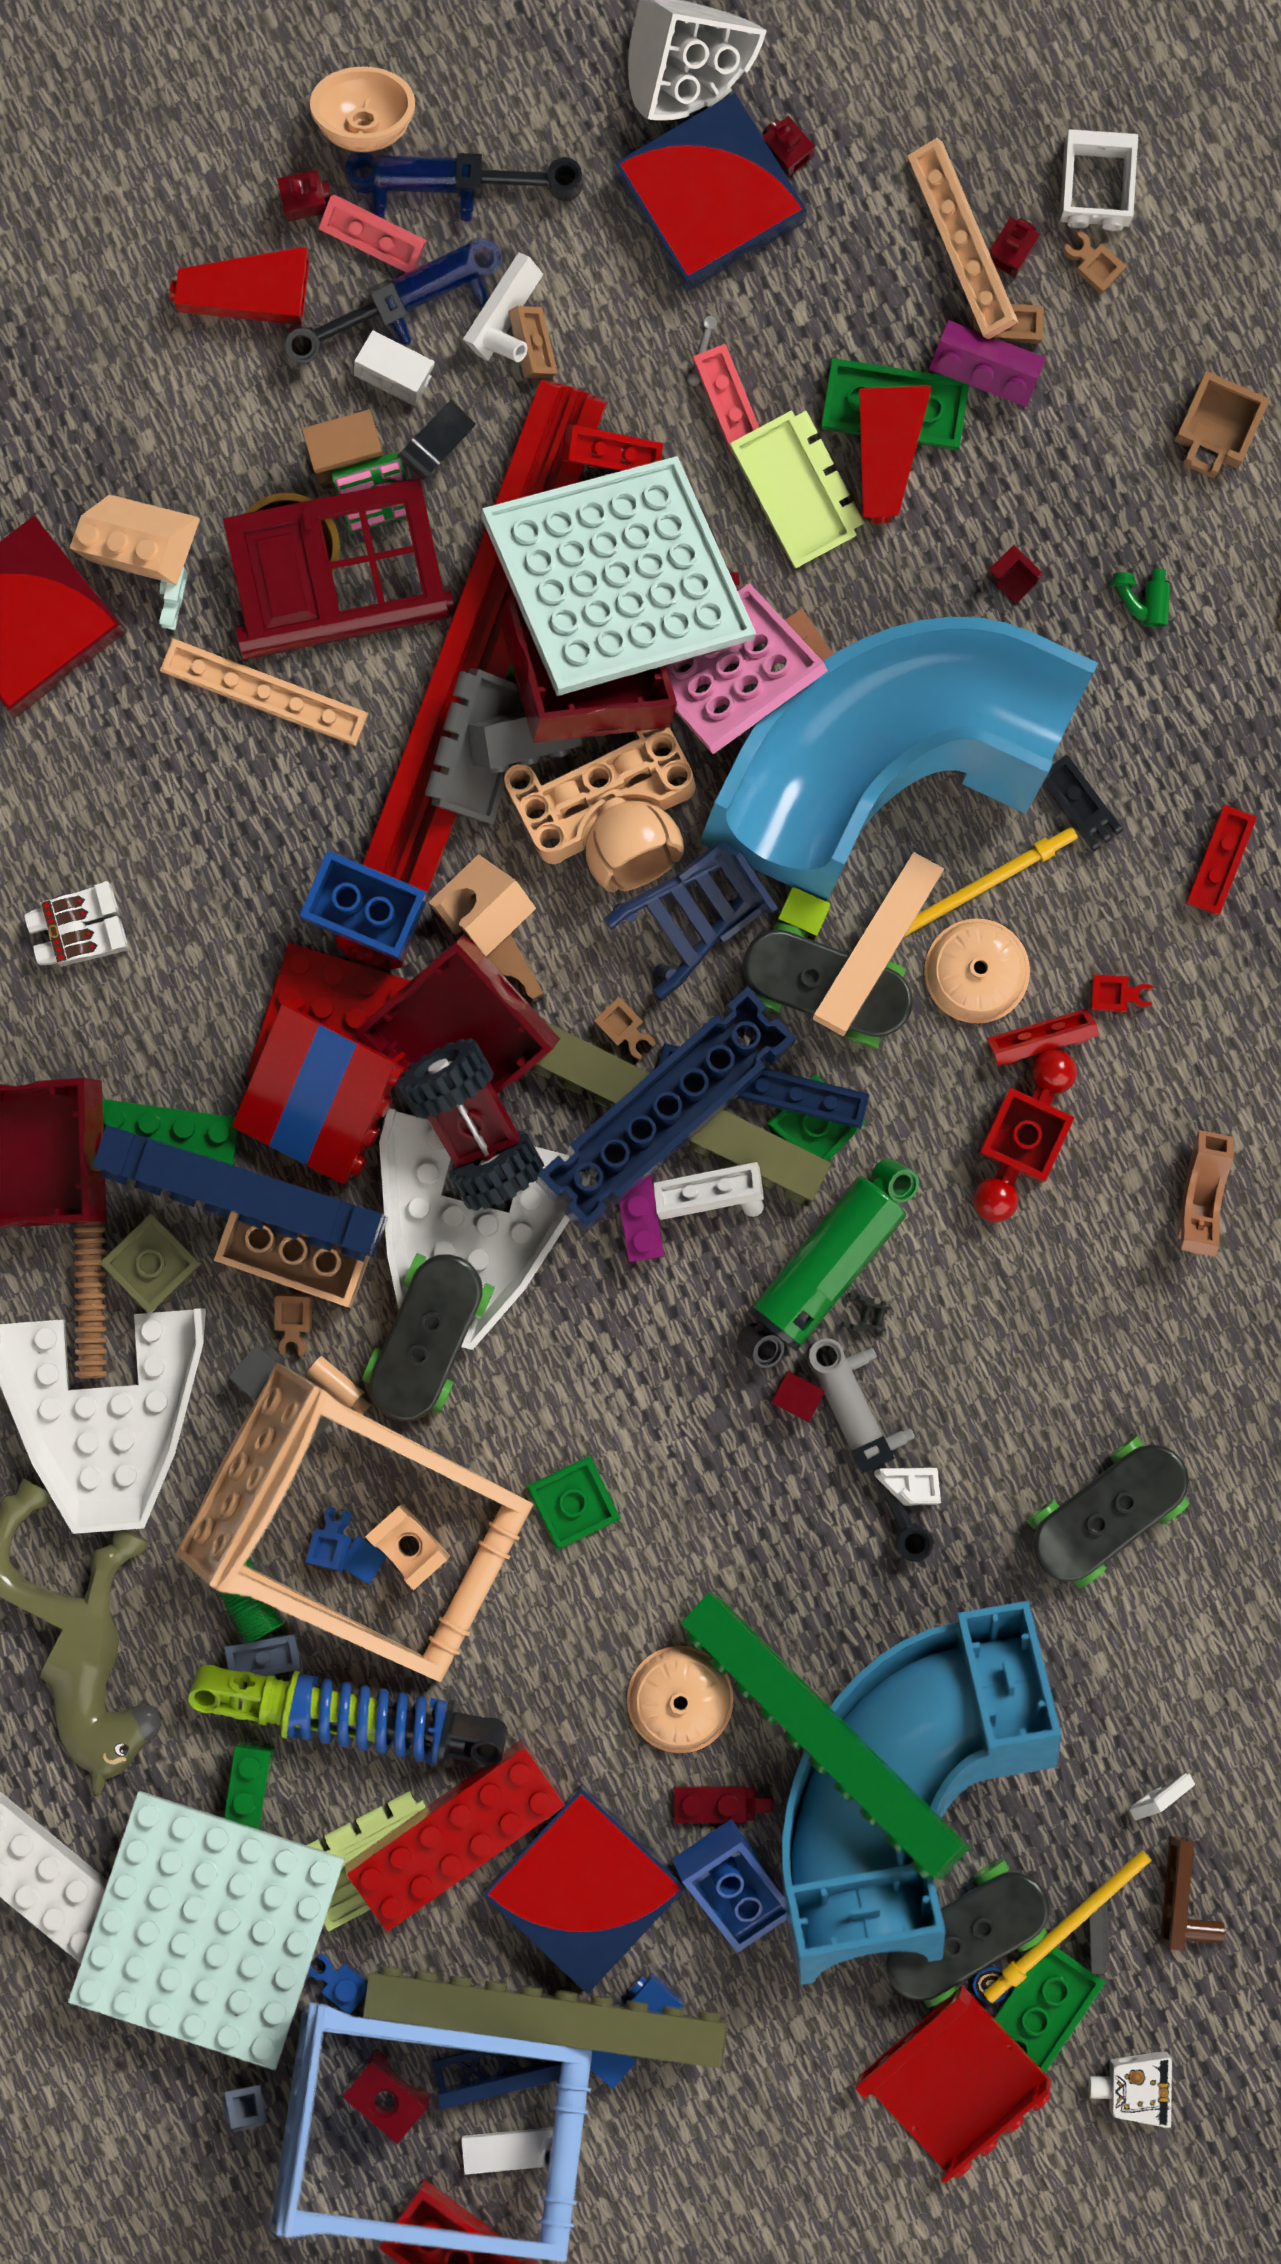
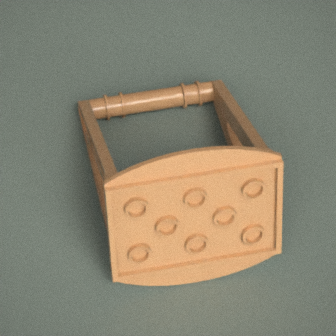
M276 1363L255 1405L242 1424L219 1466L199 1511L179 1546L176 1555L209 1586L221 1592L251 1596L429 1678L442 1682L455 1655H460L461 1651L458 1649L465 1636H470L471 1632L468 1630L505 1559H510L511 1556L508 1553L515 1540H520L521 1537L518 1534L534 1504L337 1402L323 1389L291 1369ZM320 1415L342 1424L502 1504L493 1522H488L490 1528L484 1540L478 1541L480 1547L443 1617L439 1616L440 1624L433 1636L429 1635L430 1643L424 1655L244 1565L285 1495L308 1447Z

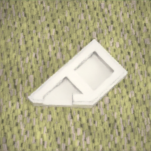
M889 1468L874 1471L875 1477L904 1506L936 1505L941 1503L937 1468Z
M1185 1773L1169 1786L1159 1787L1147 1793L1129 1809L1134 1820L1161 1813L1191 1789L1195 1783L1191 1775Z

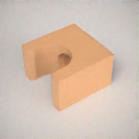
M479 854L428 902L449 931L456 935L463 930L485 956L493 951L536 909L515 879Z
M404 1503L398 1506L365 1536L374 1547L382 1550L405 1577V1582L412 1590H415L450 1557L448 1552ZM410 1535L418 1540L419 1550L416 1554L407 1555L401 1550L400 1542L404 1536Z

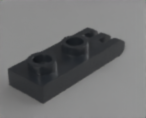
M1065 755L1051 766L1043 785L1094 852L1100 848L1099 842L1093 836L1097 833L1104 843L1112 839L1105 826L1108 825L1116 835L1123 831L1121 825L1068 755Z

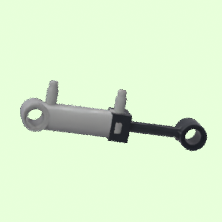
M828 1338L815 1341L808 1350L809 1364L821 1388L824 1390V1395L860 1472L863 1474L872 1469L875 1476V1470L887 1469L884 1463L895 1459L892 1450L907 1444L908 1441L915 1438L912 1429L899 1431L886 1438L882 1435L853 1373V1370L868 1364L869 1361L877 1357L873 1348L866 1351L862 1350L846 1358L843 1348L837 1341ZM825 1345L833 1348L836 1355L834 1362L829 1366L820 1365L816 1359V1352ZM876 1478L899 1527L895 1541L897 1551L909 1561L918 1562L924 1560L932 1551V1536L926 1529L917 1525L916 1522L912 1523L905 1506ZM918 1533L923 1538V1547L918 1552H908L904 1545L905 1539L910 1534Z

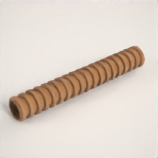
M102 1222L77 1224V1227L74 1228V1233H77V1238L74 1239V1244H77V1249L74 1250V1255H77V1261H74V1266H77V1272H74V1277H78V1283H74V1288H78V1294H74V1299H78V1305H74V1310H78V1316L74 1317V1321H78V1327L74 1328V1332H78V1338H75L74 1341L76 1344L78 1343V1349H75V1354L78 1355V1360L75 1361V1366H78L75 1377H78V1379L103 1378V1376H107V1371H103V1365H107V1360H103V1354H107V1349H103V1343L107 1342V1338H103V1332H106V1327H103V1321H106V1316L103 1315V1310H106V1305L103 1304V1299L106 1298L103 1288L106 1287V1283L102 1282V1277L106 1276V1272L102 1271L100 1262L102 1261V1255L106 1254V1250L102 1249V1244L106 1243V1239L102 1238V1233L106 1232V1228L102 1227Z

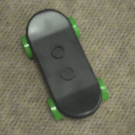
M776 922L772 931L758 935L748 946L743 961L744 976L749 986L754 990L753 992L767 1006L766 1010L780 1013L784 1005L814 1016L851 954L807 939L809 934L797 927ZM889 961L845 1034L846 1039L869 1048L878 1049L881 1041L879 1037L898 1031L906 1023L912 1011L913 996L908 982L904 979L906 973L904 967Z
M416 1253L403 1282V1286L408 1287L407 1293L382 1350L375 1348L362 1377V1381L370 1384V1394L375 1406L381 1413L391 1419L413 1421L425 1416L430 1410L438 1414L441 1413L454 1384L453 1381L447 1378L473 1318L482 1319L492 1297L495 1286L485 1283L484 1287H482L478 1271L471 1263L461 1257L441 1254L426 1260V1256Z
M1137 1435L1127 1440L1109 1455L1114 1465L1061 1506L1053 1499L1026 1519V1522L1032 1529L1037 1528L1034 1534L1033 1549L1040 1567L1049 1576L1057 1580L1073 1581L1078 1589L1092 1582L1106 1570L1107 1567L1104 1563L1158 1521L1163 1525L1188 1507L1190 1503L1185 1498V1495L1188 1491L1189 1476L1183 1460L1174 1451L1164 1446H1143L1144 1443Z
M1004 1858L998 1859L982 1868L973 1876L978 1887L940 1909L945 1928L942 1960L928 1962L926 1956L916 1952H887L886 1973L892 1986L904 1997L911 2000L924 2001L927 2007H932L949 1998L957 1990L956 1985L1012 1951L1023 1952L1037 1945L1048 1934L1045 1926L1049 1918L1050 1908L1044 1889L1036 1880L1028 1875L1007 1872L1009 1867Z

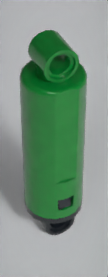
M886 1158L875 1165L871 1181L862 1176L854 1180L747 1311L759 1323L748 1324L740 1331L737 1337V1347L743 1355L761 1368H770L781 1360L785 1349L784 1343L794 1351L801 1347L906 1218L905 1210L898 1203L909 1201L918 1191L919 1178L914 1171L894 1159Z

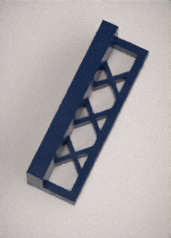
M468 2051L432 2060L439 2089L437 2097L440 2109L560 2080L562 2062L548 2060V2062L537 2064L539 2059H534L530 2066L521 2068L509 2061L510 2055H507L505 2058L500 2054ZM491 2055L503 2063L495 2075L485 2076L475 2070L481 2057ZM475 2059L471 2067L463 2062ZM457 2064L468 2071L461 2083L446 2087L441 2067ZM506 2065L514 2069L502 2073ZM471 2074H473V2075H475V2076H477V2077L479 2078V2079L467 2081V2080L469 2079V2077H470Z

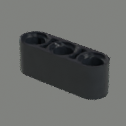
M451 399L397 456L423 481L471 431L476 423Z

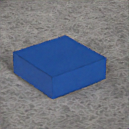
M357 1535L347 1552L343 1569L370 1584L387 1555L378 1547H374L369 1541Z

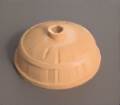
M351 67L326 76L316 85L310 98V111L323 135L333 144L350 151L370 152L390 146L404 134L415 112V98L410 86L392 72L375 67Z
M968 919L949 926L938 935L927 953L924 973L928 991L941 1010L957 1020L979 1024L1000 1019L1019 1004L1027 990L1030 967L1025 948L1016 935L1008 928L991 920ZM981 961L985 963L987 970L984 974L975 972L974 964Z
M672 1646L654 1652L637 1667L629 1683L627 1707L635 1729L648 1743L667 1752L688 1753L708 1746L722 1734L732 1714L733 1690L727 1673L725 1675L722 1674L710 1663L711 1655L694 1647ZM683 1696L687 1699L688 1703L684 1709H677L674 1706L673 1702L676 1697Z

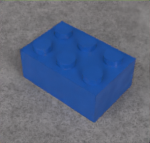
M327 850L299 916L309 924L401 962L429 896L426 891Z

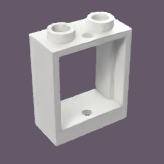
M1068 130L1064 145L1060 222H1068V226L1072 228H1086L1089 224L1103 225V229L1109 231L1122 230L1124 226L1129 227L1134 211L1138 134ZM1074 155L1124 158L1121 210L1071 207Z

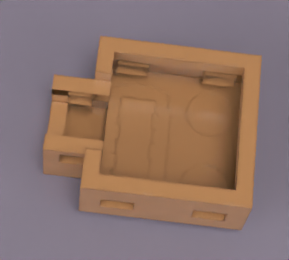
M1206 371L1174 440L1189 448L1182 465L1212 478L1216 477L1222 463L1238 469L1244 460L1270 399ZM1200 445L1219 453L1213 467L1194 459Z

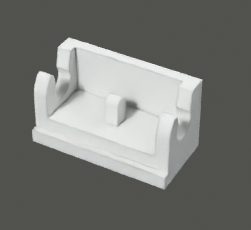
M372 330L355 359L354 376L416 407L432 377L430 373L435 361Z

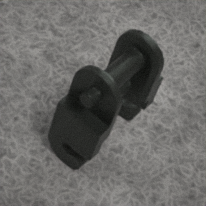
M848 1293L847 1297L865 1301L866 1307L863 1320L860 1325L841 1322L840 1326L868 1332V1328L875 1329L874 1334L878 1335L880 1331L886 1332L887 1329L882 1327L885 1311L891 1310V1307H887L885 1301H881L879 1305L874 1303L875 1298ZM871 1307L878 1308L875 1325L867 1324Z

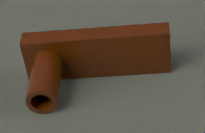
M1170 1836L1160 1944L1170 1950L1182 1951L1185 1948V1941L1221 1944L1225 1937L1223 1922L1187 1919L1194 1842L1185 1837Z

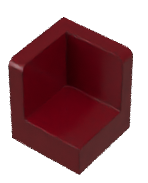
M1013 545L989 568L986 576L1013 603L1017 604L1041 581L1043 573Z
M786 1371L770 1403L810 1422L824 1395V1390Z

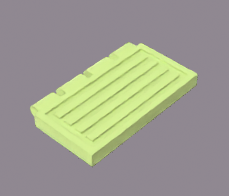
M791 410L733 441L729 446L793 568L796 569L857 536L854 529L865 524L854 501L844 507L841 506L839 501L850 496V493L838 470L827 476L825 475L823 470L834 463L823 441L820 439L812 444H809L807 441L808 438L818 433L807 411L794 416Z
M411 1791L388 1802L393 1816L388 1818L383 1807L380 1806L357 1818L356 1821L361 1833L356 1835L349 1822L324 1836L330 1848L325 1852L345 1858L324 1922L328 1932L371 1910L346 1875L345 1864L426 1807L423 1800L416 1803L411 1795ZM319 1839L307 1845L324 1851Z

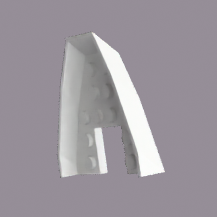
M389 1108L381 1133L379 1147L384 1215L388 1217L385 1225L386 1249L398 1309H400L408 1287L403 1286V1282L416 1253L426 1256V1260L441 1254H451L465 1259L478 1271L482 1287H484L485 1283L495 1286L482 1319L473 1318L461 1346L473 1350L530 1283L570 1220L565 1215L568 1204L562 1197L554 1203L536 1181L530 1182L528 1184L530 1187L526 1190H520L516 1193L517 1196L512 1200L509 1213L492 1208L483 1209V1207L479 1210H469L463 1201L442 1196L451 1158L430 1121ZM535 1147L544 1163L543 1169L558 1155L564 1161L569 1158V1155ZM582 1175L580 1184L587 1187V1184L589 1185L591 1175H588L587 1179L585 1175Z
M206 1309L134 1314L139 1385L70 1390L65 1320L0 1324V1387L31 1463L73 1534L145 1528L176 1452L203 1347Z

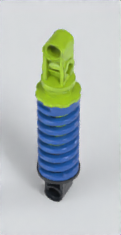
M204 1665L196 1671L188 1696L190 1706L201 1713H213L238 1720L256 1721L259 1725L264 1726L267 1723L280 1725L281 1737L284 1739H288V1737L299 1739L301 1735L303 1740L309 1741L318 1732L320 1742L330 1744L335 1735H337V1740L341 1747H349L353 1740L356 1739L357 1748L360 1751H367L372 1743L375 1742L376 1752L381 1755L387 1754L394 1740L395 1756L402 1759L407 1756L413 1744V1756L416 1761L422 1762L426 1759V1763L437 1765L439 1768H443L447 1757L474 1762L484 1766L498 1764L503 1757L508 1733L507 1726L499 1719L456 1712L455 1700L450 1699L446 1701L431 1698L429 1708L433 1709L431 1714H427V1700L424 1696H418L414 1701L411 1711L407 1710L408 1696L406 1693H398L394 1706L390 1707L388 1706L389 1692L387 1689L379 1690L377 1697L372 1698L370 1697V1688L368 1686H361L356 1695L351 1694V1684L343 1682L340 1685L339 1691L332 1690L333 1682L328 1678L323 1679L320 1688H318L319 1677L301 1674V1671L296 1670L290 1681L277 1680L274 1675H268L267 1677L247 1671H235L219 1668L214 1665ZM244 1682H247L246 1690H243ZM240 1701H242V1709L238 1708Z

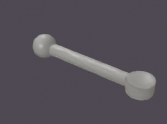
M707 316L703 321L705 331L698 354L706 351L711 331L717 326V320L713 316ZM695 365L693 372L687 377L688 383L692 386L698 385L701 381Z

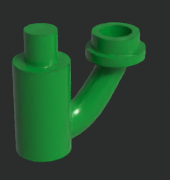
M1152 569L1151 581L1146 583L1145 605L1138 601L1131 588L1136 587L1137 583L1134 580V574L1127 572L1113 574L1110 586L1118 589L1125 606L1137 620L1143 622L1146 627L1163 628L1168 626L1170 583L1165 582V569Z

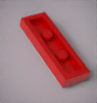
M566 425L562 461L620 472L661 461L663 443L578 425Z
M1225 804L1222 806L1185 904L1216 916L1221 914L1257 816Z
M1088 1008L989 1037L987 1038V1043L997 1066L1003 1064H1015L1023 1058L1066 1045L1082 1044L1090 1038L1099 1036L1097 1023Z

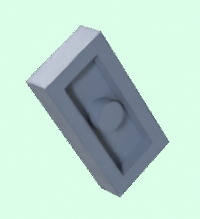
M296 1633L257 1639L249 1644L241 1642L224 1647L228 1669L247 1671L256 1675L268 1676L301 1670L302 1668Z

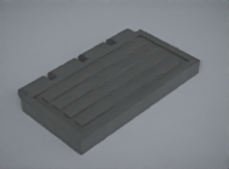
M470 668L469 673L459 672L453 696L460 698L461 701L460 704L454 702L450 704L443 730L450 732L451 736L450 738L441 736L433 763L440 766L441 771H431L425 795L433 798L431 802L433 806L485 824L494 825L505 787L504 776L506 771L489 773L488 768L474 766L468 724L522 711L524 707L517 684L482 670Z

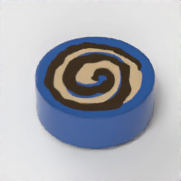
M988 1966L974 1975L972 1981L973 1990L981 2001L994 2004L1003 2000L1007 1995L1008 1990L994 2003H991L983 1994L991 1984L1003 1975L1000 1968Z

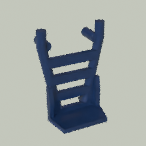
M719 841L676 876L622 904H616L613 911L604 917L603 921L612 930L624 920L629 922L635 921L638 916L637 911L647 907L683 960L677 969L664 964H658L655 967V975L665 981L653 989L652 992L659 1001H662L683 984L718 940L724 943L761 913L774 912L778 907L743 854L730 845ZM721 869L737 893V897L734 900L727 901L710 874ZM696 882L719 915V918L712 927L685 888L686 886ZM670 894L673 896L701 938L694 948H692L660 899Z

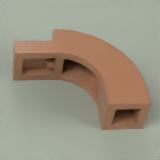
M1202 1130L1198 1131L1189 1162L1180 1208L1178 1239H1181V1250L1198 1255L1204 1254L1214 1257L1217 1255L1219 1249L1221 1203L1227 1177L1234 1159V1137Z

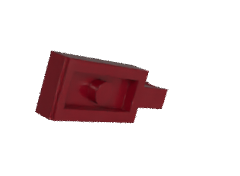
M745 1785L674 1786L675 1823H726L730 1819L734 1823L755 1821V1813H773L772 1796H755L754 1788L746 1787Z

